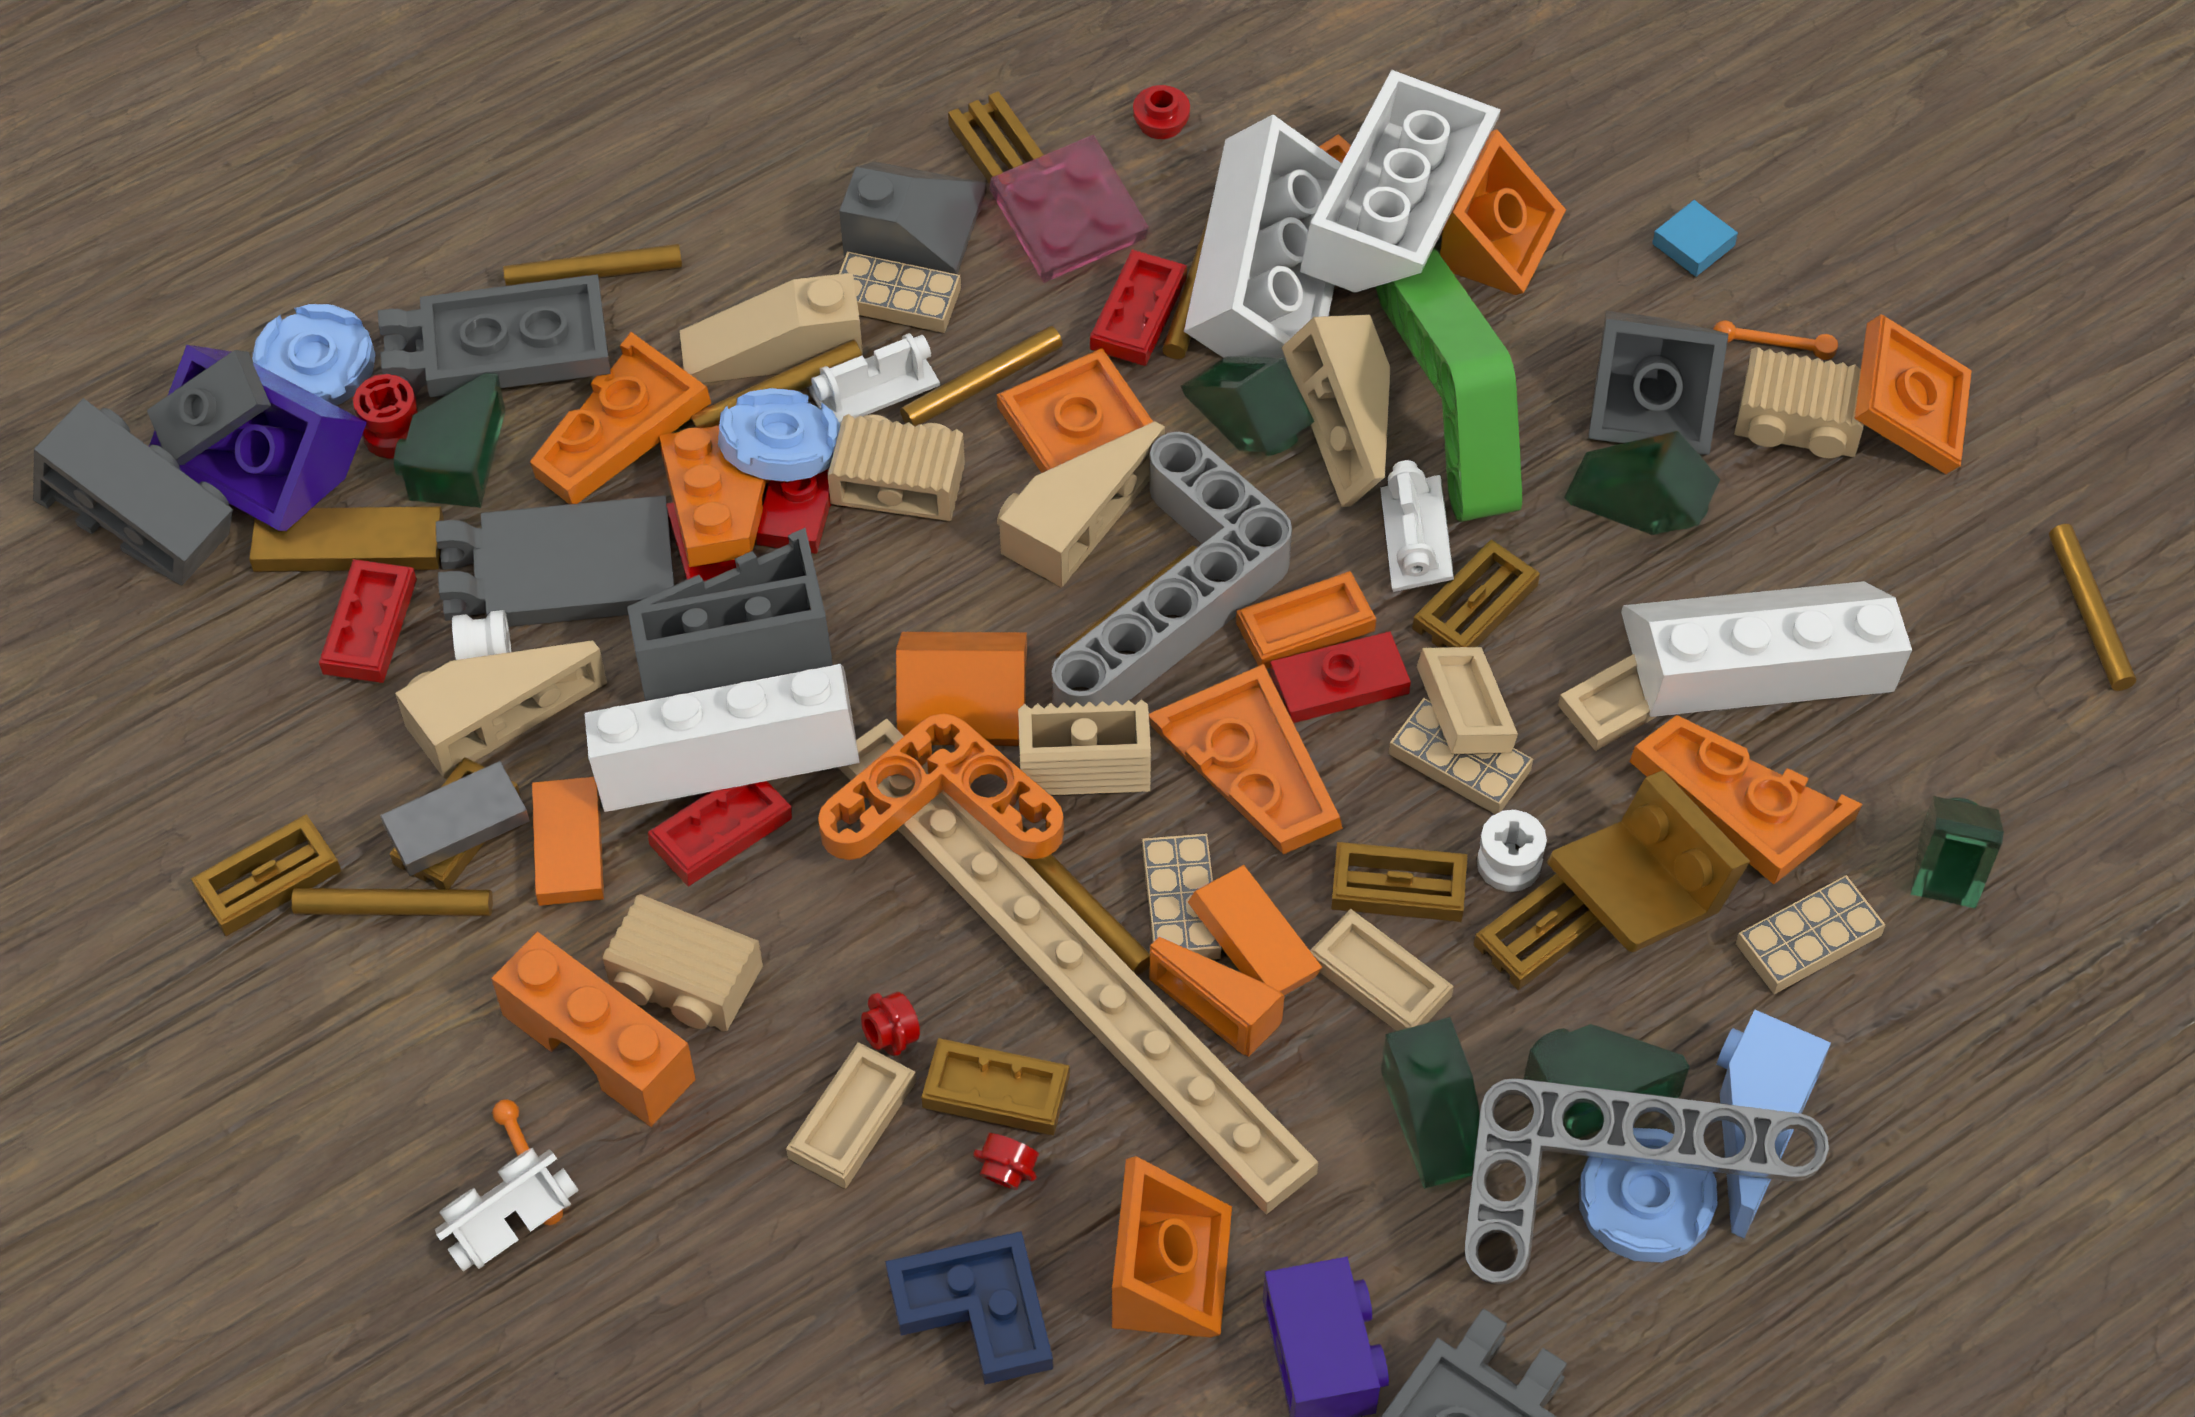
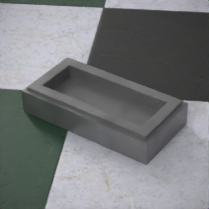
M500 761L380 815L383 825L409 876L530 821L527 810Z

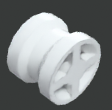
M505 610L491 611L484 619L473 620L467 614L453 616L452 632L456 660L511 652L510 634Z
M1519 810L1501 811L1488 819L1483 826L1477 857L1478 871L1486 883L1498 890L1514 892L1522 891L1532 886L1538 879L1547 842L1545 829L1538 819L1527 812ZM1515 844H1517V845L1520 846L1521 848H1519L1518 850H1516V849H1515Z

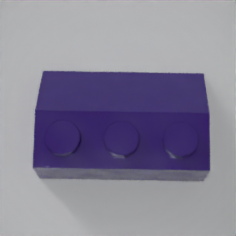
M186 345L168 395L232 351ZM253 362L271 406L186 464L179 465L183 473L198 484L203 481L216 487L231 505L277 530L287 531L346 478L367 422ZM154 431L149 447L151 445H157L162 448L160 441L157 437V434Z

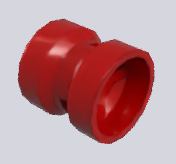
M391 374L375 375L365 380L356 389L353 397L356 416L367 422L362 434L364 444L371 453L388 459L403 457L413 452L420 445L424 434L412 387L405 379Z

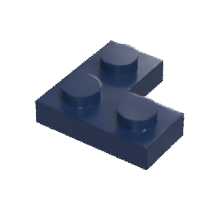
M1022 1231L885 1261L901 1336L970 1321L984 1385L1053 1369L1052 1352Z

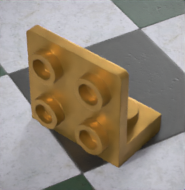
M1663 770L1644 779L1620 822L1553 850L1547 860V864L1629 952H1636L1719 913L1750 862Z

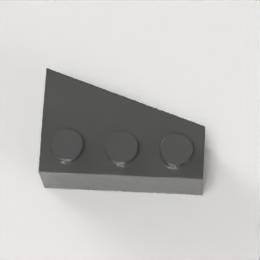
M83 398L34 448L33 501L47 509L55 501L80 514L75 520L77 526L91 534L100 526L112 532L124 541L120 545L122 552L181 586L230 533L233 509L229 507L226 497L213 485L203 481L198 484L183 473L173 456L160 446L151 445L148 447L132 435L126 422L110 409L102 408L99 410Z
M806 528L789 534L788 545L757 558L753 551L735 558L736 568L705 582L700 575H697L627 606L645 701L833 665L826 615Z

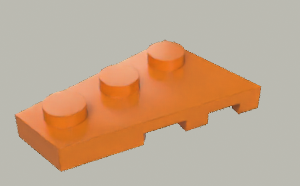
M632 332L621 343L622 355L610 369L611 374L598 375L591 382L593 393L580 409L569 411L530 461L535 478L568 504H578L658 444L660 442L659 435L674 432L690 420L692 415L711 404L707 386Z
M719 426L687 428L680 432L659 435L663 463L689 567L735 560V558L753 551L763 510L762 496L765 484L770 482V480H764L740 471L725 459L718 446Z
M1264 664L1149 713L1151 727L1282 854H1286L1343 829L1340 816Z
M1678 715L1634 747L1629 761L1646 777L1663 770L1750 860L1749 864L1772 884H1776L1856 820L1863 805L1843 794L1836 801L1806 787L1809 778L1789 768H1786L1782 775L1750 760L1747 748Z

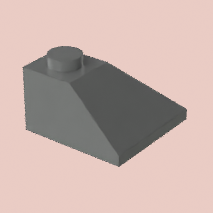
M871 162L855 167L839 211L844 256L846 257L847 252L958 275L987 190L986 182L881 162Z
M1606 311L1588 438L1653 447L1659 442L1668 441L1681 444L1694 453L1710 455L1728 333L1666 318Z

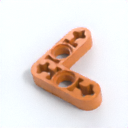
M938 714L932 715L920 722L829 798L820 809L818 821L822 845L828 853L839 859H858L870 853L932 799L944 791L1013 852L1024 858L1039 859L1054 853L1062 844L1064 817L1061 806L1050 794L965 721L955 715ZM952 740L954 741V752L950 753L942 748L932 755V743L934 741L942 745L949 744ZM926 762L928 766V774H926L924 772V769L922 768V766ZM991 774L1002 778L1007 786L999 795L987 798L981 797L970 788L972 782L981 775ZM892 775L906 776L915 784L909 794L899 798L887 797L878 789L883 779ZM864 798H867L871 805L866 811ZM1018 799H1019V812H1018L1016 809L1013 808ZM1021 814L1034 824L1045 819L1046 831L1041 832L1033 827L1024 832ZM860 819L861 830L855 833L851 829L846 828L838 833V821L843 820L845 823L853 824Z

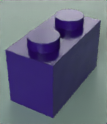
M1348 1256L1266 1271L1264 1276L1263 1304L1290 1417H1361L1376 1414L1380 1388L1389 1386L1387 1363L1381 1344H1369L1364 1322L1372 1321L1369 1291L1364 1279L1353 1280Z

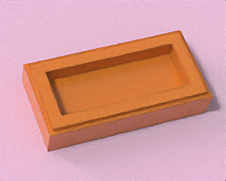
M1349 571L1237 610L1236 624L1257 665L1264 664L1266 669H1268L1273 660L1333 646L1373 632L1376 628V617L1354 576Z
M586 777L532 783L535 888L538 905L604 900L600 795L595 778Z
M1245 865L1196 890L1189 899L1188 904L1241 973L1263 982L1286 995L1314 979L1322 969L1320 963Z

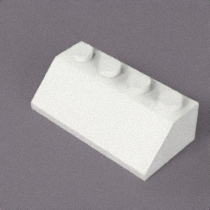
M1391 70L1310 222L1300 272L1352 292H1359L1421 273L1499 118L1501 109Z
M1271 115L1225 139L1184 332L1226 360L1289 368L1281 347L1313 317L1329 316L1334 284L1300 272L1310 222L1342 163L1275 115Z
M1865 581L1623 605L1621 611L1632 654L1636 658L1637 672L1643 694L1649 705L1650 717L1894 692L1912 652L1896 598Z
M841 664L585 713L588 758L604 812L860 763L844 666Z

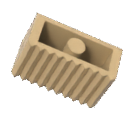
M1759 347L1751 349L1734 435L1748 437L1753 443L1763 447L1785 444L1807 448L1813 454L1823 458H1836L1841 455L1855 457L1864 424L1854 419L1861 369L1855 364L1848 367L1844 362L1835 364L1832 360L1823 362L1820 358L1811 360L1807 355L1799 358L1795 353L1787 356L1783 351L1774 353L1771 349L1766 351Z
M850 414L843 416L828 472L831 504L951 521L965 465L963 433L958 429L951 431L948 427L937 423L920 424L915 427L909 422L904 425L898 421L892 423L887 418L879 415H865L857 418L852 417Z
M1142 699L1136 705L1129 700L1121 705L1115 700L1110 706L1103 701L1095 706L1089 701L1084 707L1077 702L1069 707L1063 702L1058 708L1052 703L1045 708L1037 703L1032 709L1026 704L1018 709L1020 770L1048 794L1068 795L1150 791L1151 746L1148 704Z
M641 894L636 896L634 905L630 906L628 915L623 918L622 926L617 928L616 936L611 939L610 946L603 955L609 984L636 1005H646L648 1001L650 1003L656 1002L662 1008H670L672 1014L679 1021L690 1027L705 1029L707 1025L710 1027L716 1026L722 1032L728 1031L763 967L758 940Z

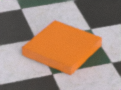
M1880 314L1868 322L1866 326L1854 419L1944 474H1948L1961 466L1972 370Z
M1103 348L997 394L998 409L1041 473L1153 422Z

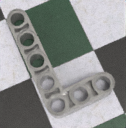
M1167 433L1159 437L1152 444L1150 451L1149 489L1151 498L1156 505L1202 545L1087 633L1055 660L1052 668V703L1057 708L1063 702L1069 707L1076 702L1084 707L1089 701L1095 706L1102 701L1110 706L1115 700L1123 705L1236 616L1237 610L1248 607L1281 581L1288 573L1292 538L1290 519L1279 507L1204 443L1189 433ZM1256 545H1267V547H1261ZM1219 579L1224 580L1225 582H1213L1211 580ZM1167 615H1177V616H1181V617H1179V618H1168V617H1165V616H1167ZM1128 650L1136 653L1125 655L1118 652ZM1075 687L1090 688L1087 691L1080 692L1071 690Z
M1504 1079L1494 1084L1486 1092L1481 1105L1465 1240L1466 1260L1471 1270L1483 1281L1495 1285L1509 1284L1519 1279L1525 1272L1531 1256L1542 1150L1783 1181H1803L1813 1176L1825 1162L1829 1150L1828 1136L1821 1124L1812 1117L1801 1113L1524 1079ZM1508 1095L1523 1096L1532 1103L1534 1108L1531 1122L1527 1127L1519 1131L1502 1129L1495 1122L1494 1111L1496 1105L1502 1098ZM1579 1103L1594 1105L1601 1111L1604 1117L1602 1130L1597 1136L1589 1140L1573 1138L1566 1132L1563 1125L1566 1112L1572 1106ZM1647 1112L1664 1114L1674 1126L1673 1138L1667 1145L1661 1148L1650 1149L1644 1147L1636 1140L1633 1134L1635 1121ZM1721 1120L1735 1123L1744 1135L1745 1144L1743 1149L1738 1154L1727 1158H1721L1712 1154L1707 1149L1703 1136L1710 1124ZM1788 1129H1798L1807 1133L1815 1146V1154L1812 1161L1798 1167L1785 1164L1779 1159L1775 1151V1140L1778 1135ZM1510 1163L1516 1165L1525 1174L1526 1184L1523 1192L1519 1197L1511 1201L1494 1199L1487 1191L1486 1180L1488 1174L1494 1167L1500 1164ZM1502 1232L1510 1235L1515 1240L1518 1254L1516 1261L1510 1268L1504 1271L1493 1272L1482 1266L1478 1256V1249L1486 1236Z

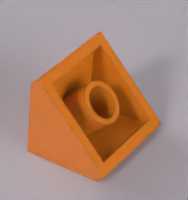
M1497 129L1491 131L1443 228L1440 255L1453 274L1513 295H1518L1525 292L1566 209Z
M901 632L896 649L897 730L905 736L928 717L938 714H949L965 721L993 746H1019L1018 709L1026 704L1027 632ZM952 740L949 744H946V745H955V744H954V741ZM937 741L932 743V745H942Z
M1137 1156L1126 1159L1112 1284V1328L1210 1338L1221 1335L1232 1206Z

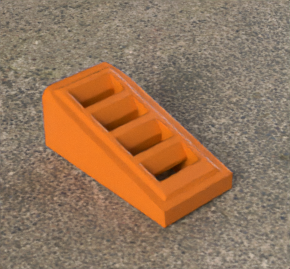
M1158 937L1150 945L1149 980L1242 1055L1249 1057L1280 1026L1283 1018L1285 995L1278 990L1162 937Z

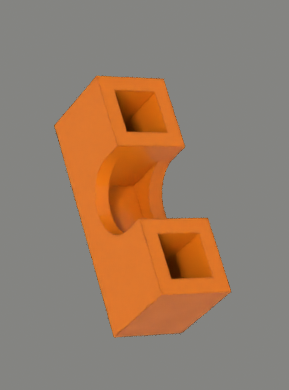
M538 931L491 978L502 1015L550 1052L561 1042L572 1048L592 1068L598 1078L601 1090L650 1127L696 1080L689 1045L685 1040Z

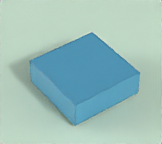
M1693 200L1655 230L1652 244L1697 277L1735 246L1738 232L1697 201Z

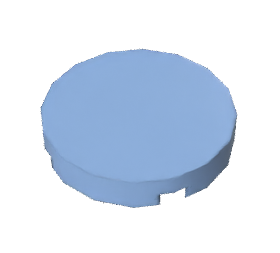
M308 304L294 308L296 314L290 315L283 320L281 315L270 321L255 341L253 362L336 406L353 397L356 389L373 374L376 357L369 332L363 327L362 321L353 312L330 304Z
M776 388L750 391L738 397L735 406L730 409L726 406L721 412L718 446L725 459L744 473L764 480L788 482L807 479L830 467L840 430V423L830 408L821 403V409L809 404V396L801 392Z
M1633 1128L1636 1140L1642 1146L1650 1149H1658L1667 1145L1674 1135L1662 1129ZM1589 1156L1579 1181V1210L1590 1233L1609 1251L1633 1261L1665 1262L1687 1254L1705 1238L1717 1208V1182L1711 1171Z

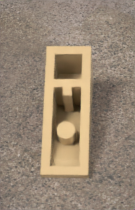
M853 273L793 279L680 330L683 368L701 383L780 374L853 339L857 342L863 355Z
M1370 315L1313 317L1281 348L1295 385L1301 395L1304 409L1341 507H1349L1385 478L1390 365Z
M1154 421L1034 476L1020 494L1013 493L1010 495L1000 509L997 525L1000 526L1001 554L1062 588L1150 481V451L1152 444L1159 437L1165 435V426Z
M592 640L449 661L434 671L419 674L405 688L395 694L405 727L443 778L446 779L464 757L475 762L607 684L600 649Z

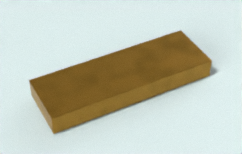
M441 506L311 508L287 531L277 530L255 518L249 560L254 572L350 570L353 559L412 567L414 570L439 569L441 549H438L436 542V521H444Z

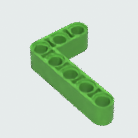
M1433 248L1421 273L1376 286L1377 295L1383 310L1442 398L1447 485L1450 503L1456 519L1460 523L1519 511L1522 508V479L1517 385L1514 366L1504 344L1441 255Z

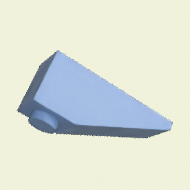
M1754 1010L1744 1032L1735 1028L1731 1029L1719 1055L1716 1065L1727 1069L1720 1091V1103L1802 1114L1820 1075L1831 1042ZM1722 1120L1725 1158L1738 1154L1743 1149L1745 1144L1744 1135L1735 1123ZM1788 1129L1780 1133L1775 1140V1151L1780 1160L1794 1129ZM1727 1174L1731 1233L1745 1238L1771 1179Z

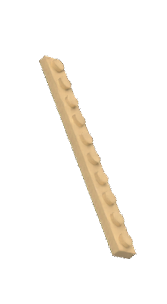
M885 719L856 740L860 763L838 768L852 780L904 736L888 719ZM926 762L922 766V768L924 769V772L928 774V766ZM892 775L883 779L878 789L887 797L899 798L909 794L915 784L906 776ZM942 791L897 829L1266 1215L1317 1174L1318 1161L1020 855L1007 847L947 793Z

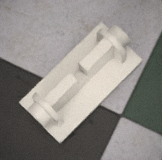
M908 333L902 336V340L875 350L874 356L864 359L862 355L832 368L828 366L820 368V375L811 378L812 386L807 389L818 408L821 409V403L826 405L834 412L841 425L843 416L847 414L854 418L863 417L940 386V381L926 360L931 357L930 347L926 338L923 335L913 338Z
M1409 460L1400 461L1393 466V472L1388 476V486L1380 487L1393 592L1454 580L1441 476L1437 475L1426 478L1424 472L1417 468L1415 462Z
M533 1148L526 1150L498 1171L503 1179L502 1183L481 1197L473 1188L439 1212L446 1222L435 1229L436 1235L441 1241L453 1232L458 1242L448 1248V1251L463 1272L474 1264L478 1269L482 1268L485 1263L519 1240L504 1219L514 1211L518 1213L531 1232L556 1213L571 1205L568 1198L579 1190L564 1168L553 1176L549 1173L546 1167L557 1160L550 1149L539 1157Z

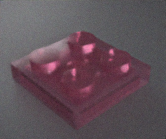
M1094 134L991 178L990 191L1044 283L1147 238L1149 229L1147 223Z

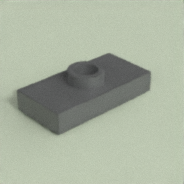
M234 350L149 408L147 413L162 448L173 456L178 465H184L263 412L271 404L249 352Z

